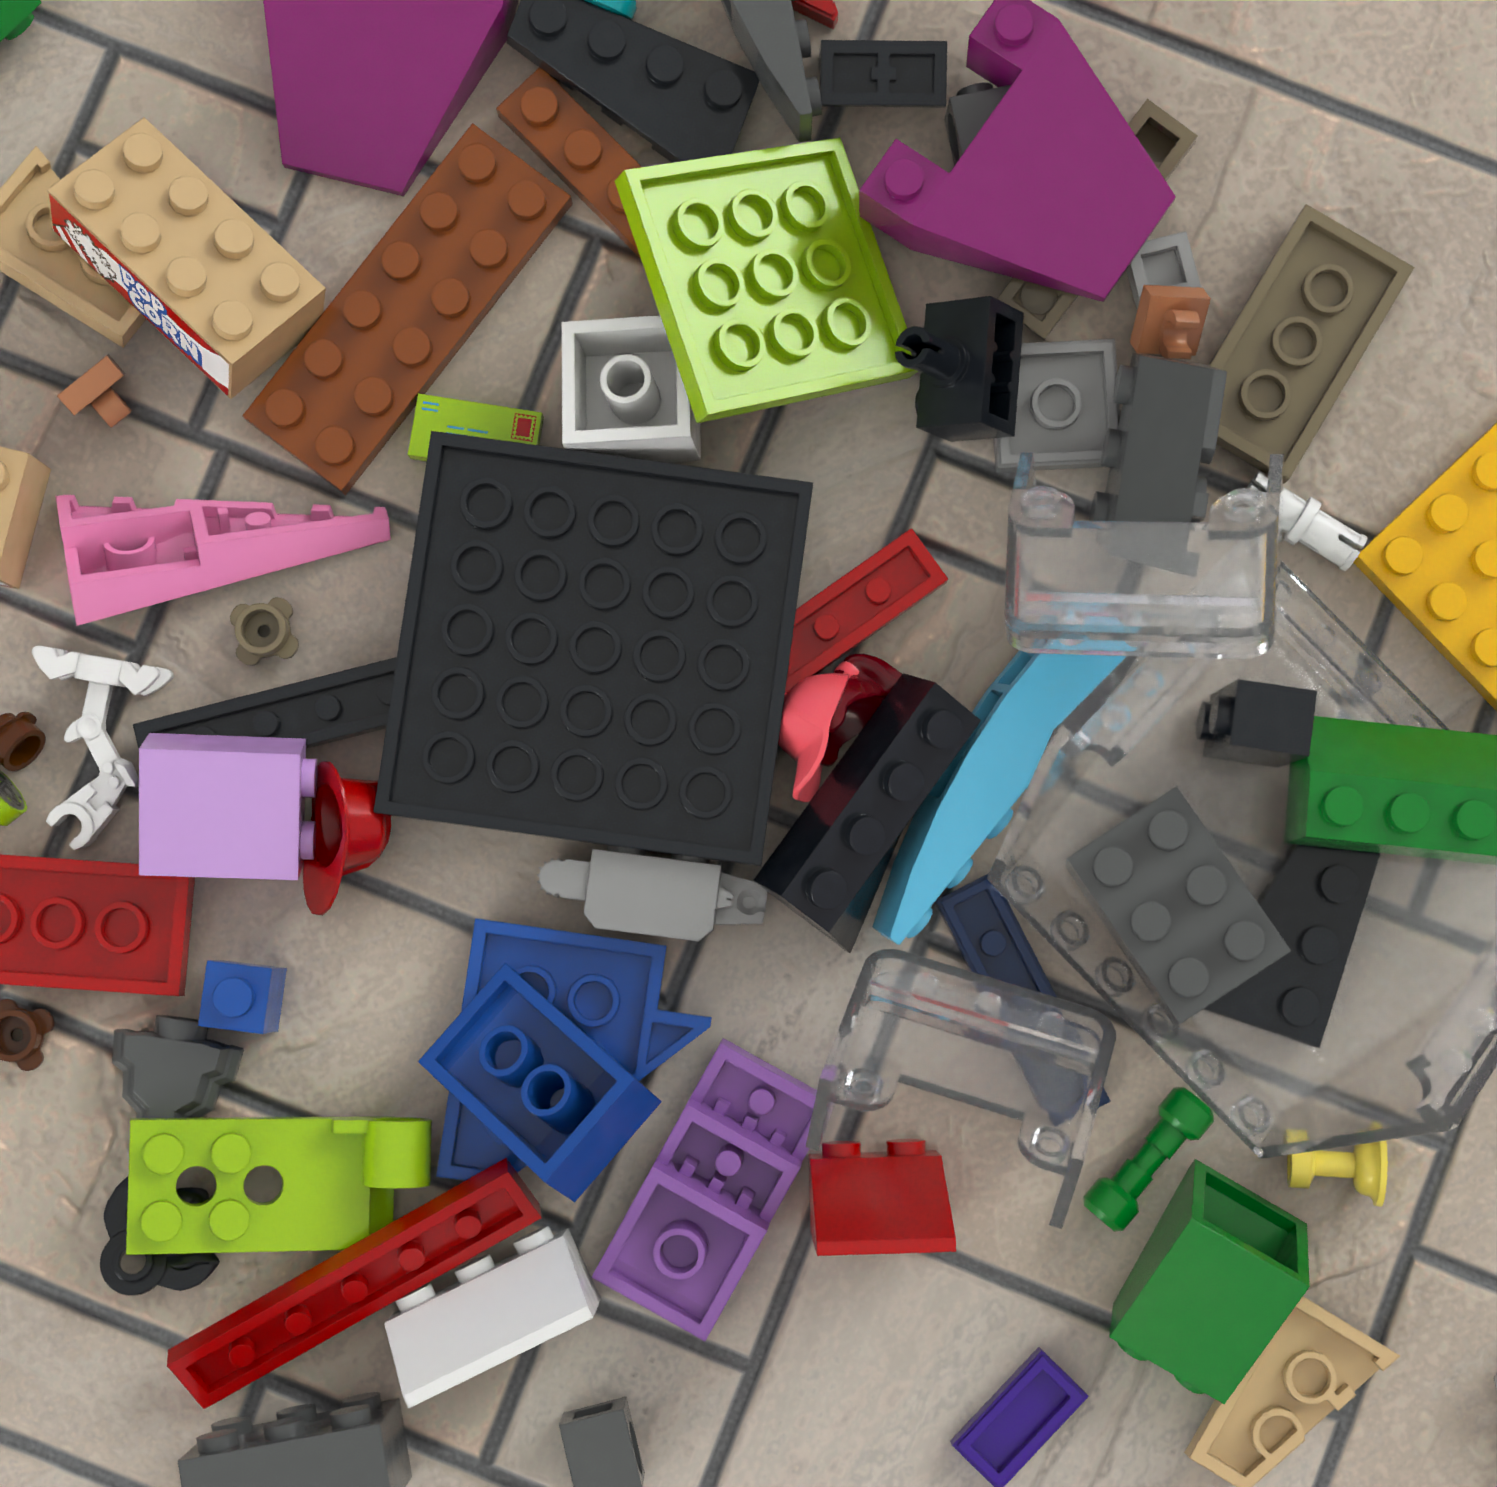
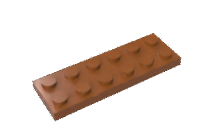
M472 123L242 415L243 418L346 495L416 406L418 393L425 394L569 210L573 204L571 196Z

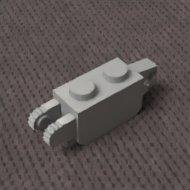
M608 846L607 851L592 849L591 862L565 859L563 861L560 858L557 860L551 858L550 862H544V866L539 867L540 873L537 874L539 876L537 883L541 884L540 889H544L546 894H553L557 898L560 896L564 899L585 901L584 915L594 928L697 942L710 934L714 929V925L762 924L767 902V891L756 882L722 873L721 865L709 864V859L671 854V859L645 856V850Z

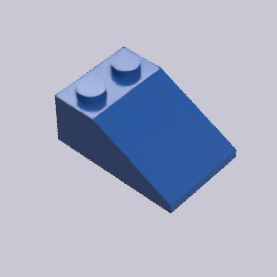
M506 963L503 964L418 1061L541 1180L573 1202L577 1201L662 1102Z

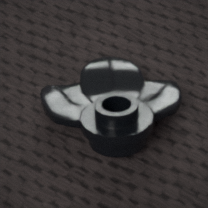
M128 1177L115 1188L107 1201L104 1211V1223L110 1240L105 1245L100 1258L102 1277L111 1289L126 1296L145 1294L157 1285L171 1290L183 1291L200 1285L213 1273L220 1263L214 1253L145 1254L146 1263L141 1271L135 1274L124 1272L121 1268V1260L126 1253ZM186 1187L176 1189L178 1195L188 1203L197 1204L209 1198V1193L203 1188Z

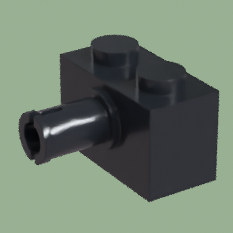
M992 296L926 304L924 328L912 326L905 329L898 337L895 345L911 352V355L903 351L895 352L898 363L906 368L921 372L920 386L915 398L916 428L950 442L1015 437L1023 312Z

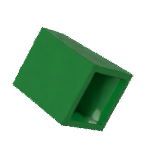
M1194 1159L1113 1303L1109 1337L1115 1340L1121 1349L1131 1357L1140 1361L1149 1360L1173 1374L1177 1381L1189 1391L1196 1394L1205 1393L1225 1404L1310 1287L1307 1223Z

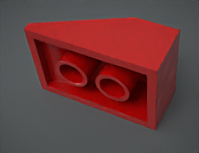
M923 1139L886 1141L887 1152H861V1143L859 1141L823 1142L822 1153L808 1154L810 1232L817 1256L956 1252V1236L942 1156L936 1150H925V1140Z

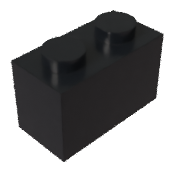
M1237 679L1214 692L1210 696V702L1203 701L1201 703L1197 717L1196 738L1198 740H1205L1203 757L1275 768L1309 757L1317 691Z

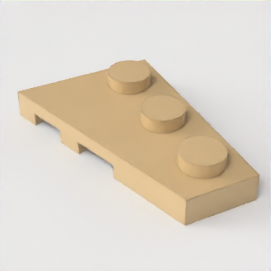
M35 146L0 188V271L124 348L146 318L51 229L47 189L57 183L60 178L51 169L50 161Z
M1303 1296L1227 1402L1222 1404L1216 1399L1214 1400L1184 1453L1193 1461L1236 1487H1253L1305 1441L1304 1435L1334 1409L1339 1411L1356 1396L1355 1390L1379 1369L1382 1371L1387 1369L1400 1355Z

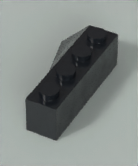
M903 673L753 881L842 949L851 953L905 826L981 720L936 682Z

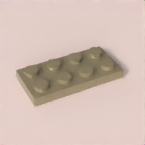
M1306 204L1300 211L1209 366L1227 371L1217 445L1281 483H1286L1301 461L1415 267Z

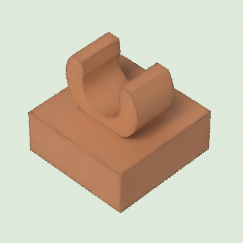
M1143 285L1130 338V343L1136 353L1161 354L1163 358L1191 359V356H1196L1211 300L1206 291L1200 287Z
M109 354L57 395L74 416L88 404H91L111 428L132 411L111 387L125 375V372Z

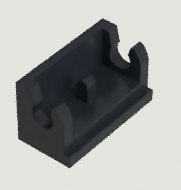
M821 40L819 48V89L822 106L946 107L947 41Z

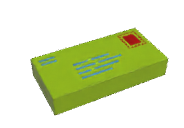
M418 393L408 456L413 460L427 462L431 431L539 445L544 416L542 412Z

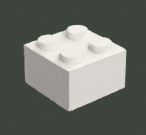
M660 315L561 322L562 444L565 449L665 463L701 461L700 423L696 422Z

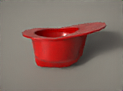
M322 761L317 766L316 797L312 798L311 821H316L314 860L304 859L303 890L306 904L312 914L322 916L331 908L337 896L342 876L368 868L375 862L388 844L391 832V816L374 813L378 780L340 778L337 769L328 761Z

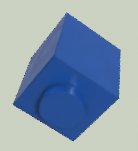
M207 960L198 1026L257 1034L278 1032L287 968L226 960Z

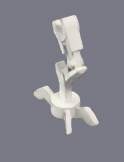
M35 646L32 649V655L39 668L49 679L59 678L61 681L74 677L89 681L82 717L72 722L67 728L64 741L72 743L84 738L99 767L100 773L96 779L56 806L49 813L46 820L50 826H59L71 814L78 817L82 825L81 832L71 841L69 846L73 850H79L90 846L120 810L116 804L127 786L139 787V777L133 763L120 757L106 731V719L113 686L127 687L134 695L141 693L143 696H148L163 688L173 679L174 675L171 670L147 665H142L141 667L133 662L78 652L68 653L67 650Z

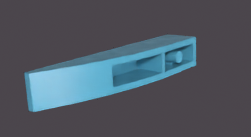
M1064 595L986 690L972 711L981 722L915 812L894 860L872 926L882 936L895 944L900 945L906 937L912 938L916 936L927 925L933 914L931 906L946 887L951 889L966 877L973 865L971 856L986 838H994L1008 825L1013 816L1011 807L1026 789L1031 790L1046 778L1053 767L1051 757L1065 740L1070 741L1084 731L1093 717V712L1090 709L1105 691L1110 692L1117 688L1131 672L1133 664L1130 660L1141 648V645L1087 596Z

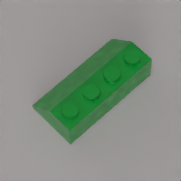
M1314 716L1309 757L1290 763L1284 843L1497 865V735Z

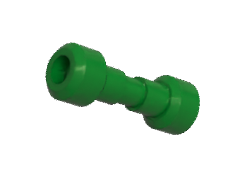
M1184 1087L1173 1088L1159 1104L1158 1110L1161 1119L1144 1138L1146 1142L1131 1160L1127 1158L1111 1179L1108 1177L1098 1178L1083 1196L1084 1206L1114 1232L1124 1231L1139 1213L1136 1200L1153 1180L1151 1176L1165 1159L1170 1160L1186 1139L1189 1141L1199 1140L1214 1122L1213 1111Z

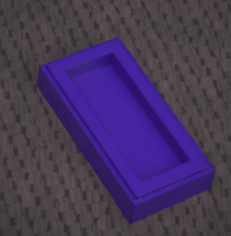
M1038 1347L950 1442L994 1487H1004L1089 1396Z

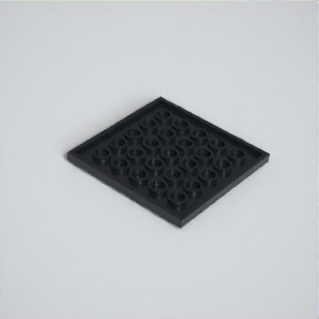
M431 431L374 813L761 866L813 482Z

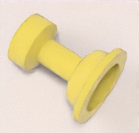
M1375 1128L1373 1135L1360 1138L1356 1142L1353 1152L1315 1150L1311 1137L1289 1136L1287 1150L1288 1187L1309 1189L1314 1176L1353 1178L1354 1187L1360 1194L1370 1197L1374 1206H1383L1388 1167L1387 1140L1383 1128Z

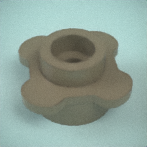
M275 597L268 604L257 603L250 606L239 604L233 609L230 615V622L235 626V636L239 642L236 648V656L242 663L254 666L262 658L279 656L282 659H289L296 654L299 648V641L291 633L289 619L293 615V608L288 601ZM262 626L270 628V634L267 637L259 635V629Z

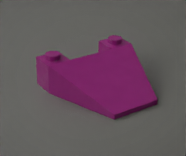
M263 0L280 150L284 168L405 196L507 41V34L514 19L519 0Z
M994 0L969 35L966 67L997 87L1011 85V87L950 173L898 139H895L859 190L860 217L912 251L1104 302L1173 204L1176 196L1060 20L1030 0Z

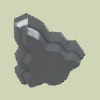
M156 1015L154 1031L114 1030L112 1064L123 1071L122 1097L137 1112L136 1118H200L215 1110L222 1085L236 1081L244 1049L235 1045H227L207 1039L208 1027L198 1026L197 1019Z

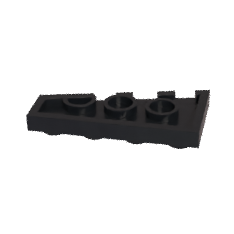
M521 0L507 34L508 45L570 90L574 91L577 89L601 107V112L617 124L622 126L624 123L653 144L652 149L671 163L674 161L680 162L732 154L760 82L755 71L584 0Z
M1292 844L1286 853L1287 857L1271 883H1267L1257 900L1291 949V952L1203 1010L1311 1047L1320 1048L1381 853Z

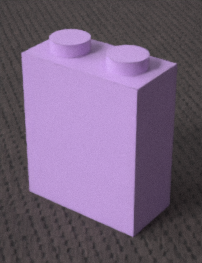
M149 733L139 748V875L298 880L304 859L314 860L316 850V821H305V797H316L317 759H306V739Z

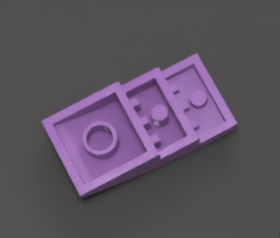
M723 1038L591 1278L699 1339L706 1341L764 1238L773 1216L798 1174L802 1162L832 1110L835 1100Z

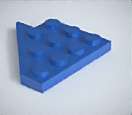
M475 918L461 1012L503 964L506 963L639 1081L709 1029L712 1017L658 1009L667 951L666 945ZM449 1092L436 1177L466 1181L504 1158L508 1159L517 1173L527 1166Z

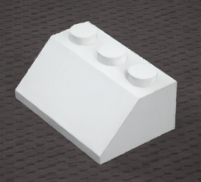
M549 1225L539 1228L513 1242L518 1253L495 1264L490 1254H487L455 1270L454 1273L458 1282L436 1293L432 1284L427 1283L395 1301L399 1311L393 1313L384 1325L402 1395L408 1409L594 1318L601 1297L568 1228L554 1235Z

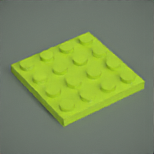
M841 137L627 169L614 181L697 423L908 379L919 372L902 366L895 357V352L903 351L911 355L910 351L895 346L898 337L907 329L872 226L860 217L859 189Z

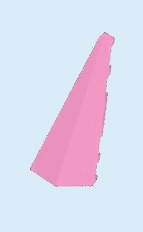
M75 495L56 496L76 626L391 540L389 517L385 507H374L372 514L334 516L331 505L313 504L311 514L305 515L276 513L273 503L176 499L174 506L136 508L132 497H114L112 507L79 506Z

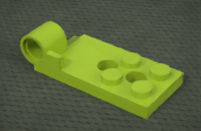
M395 1116L130 1118L126 1255L344 1250L393 1222L394 1188L430 1186L432 1119ZM266 1165L279 1171L282 1177V1187L274 1199L262 1203L255 1202L245 1194L244 1180L252 1169ZM194 1166L208 1169L216 1180L215 1190L210 1198L197 1204L184 1201L176 1191V1183L180 1174Z

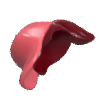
M852 654L846 657L835 668L833 673L806 677L799 681L788 693H785L778 745L797 762L792 796L795 800L800 802L811 801L819 789L823 766L829 767L836 762L842 745L861 732L901 677L902 673L875 656Z

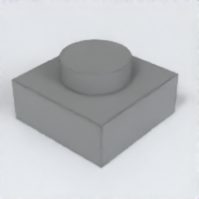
M1186 231L1146 241L1126 269L1136 309H1138L1143 285L1201 288Z

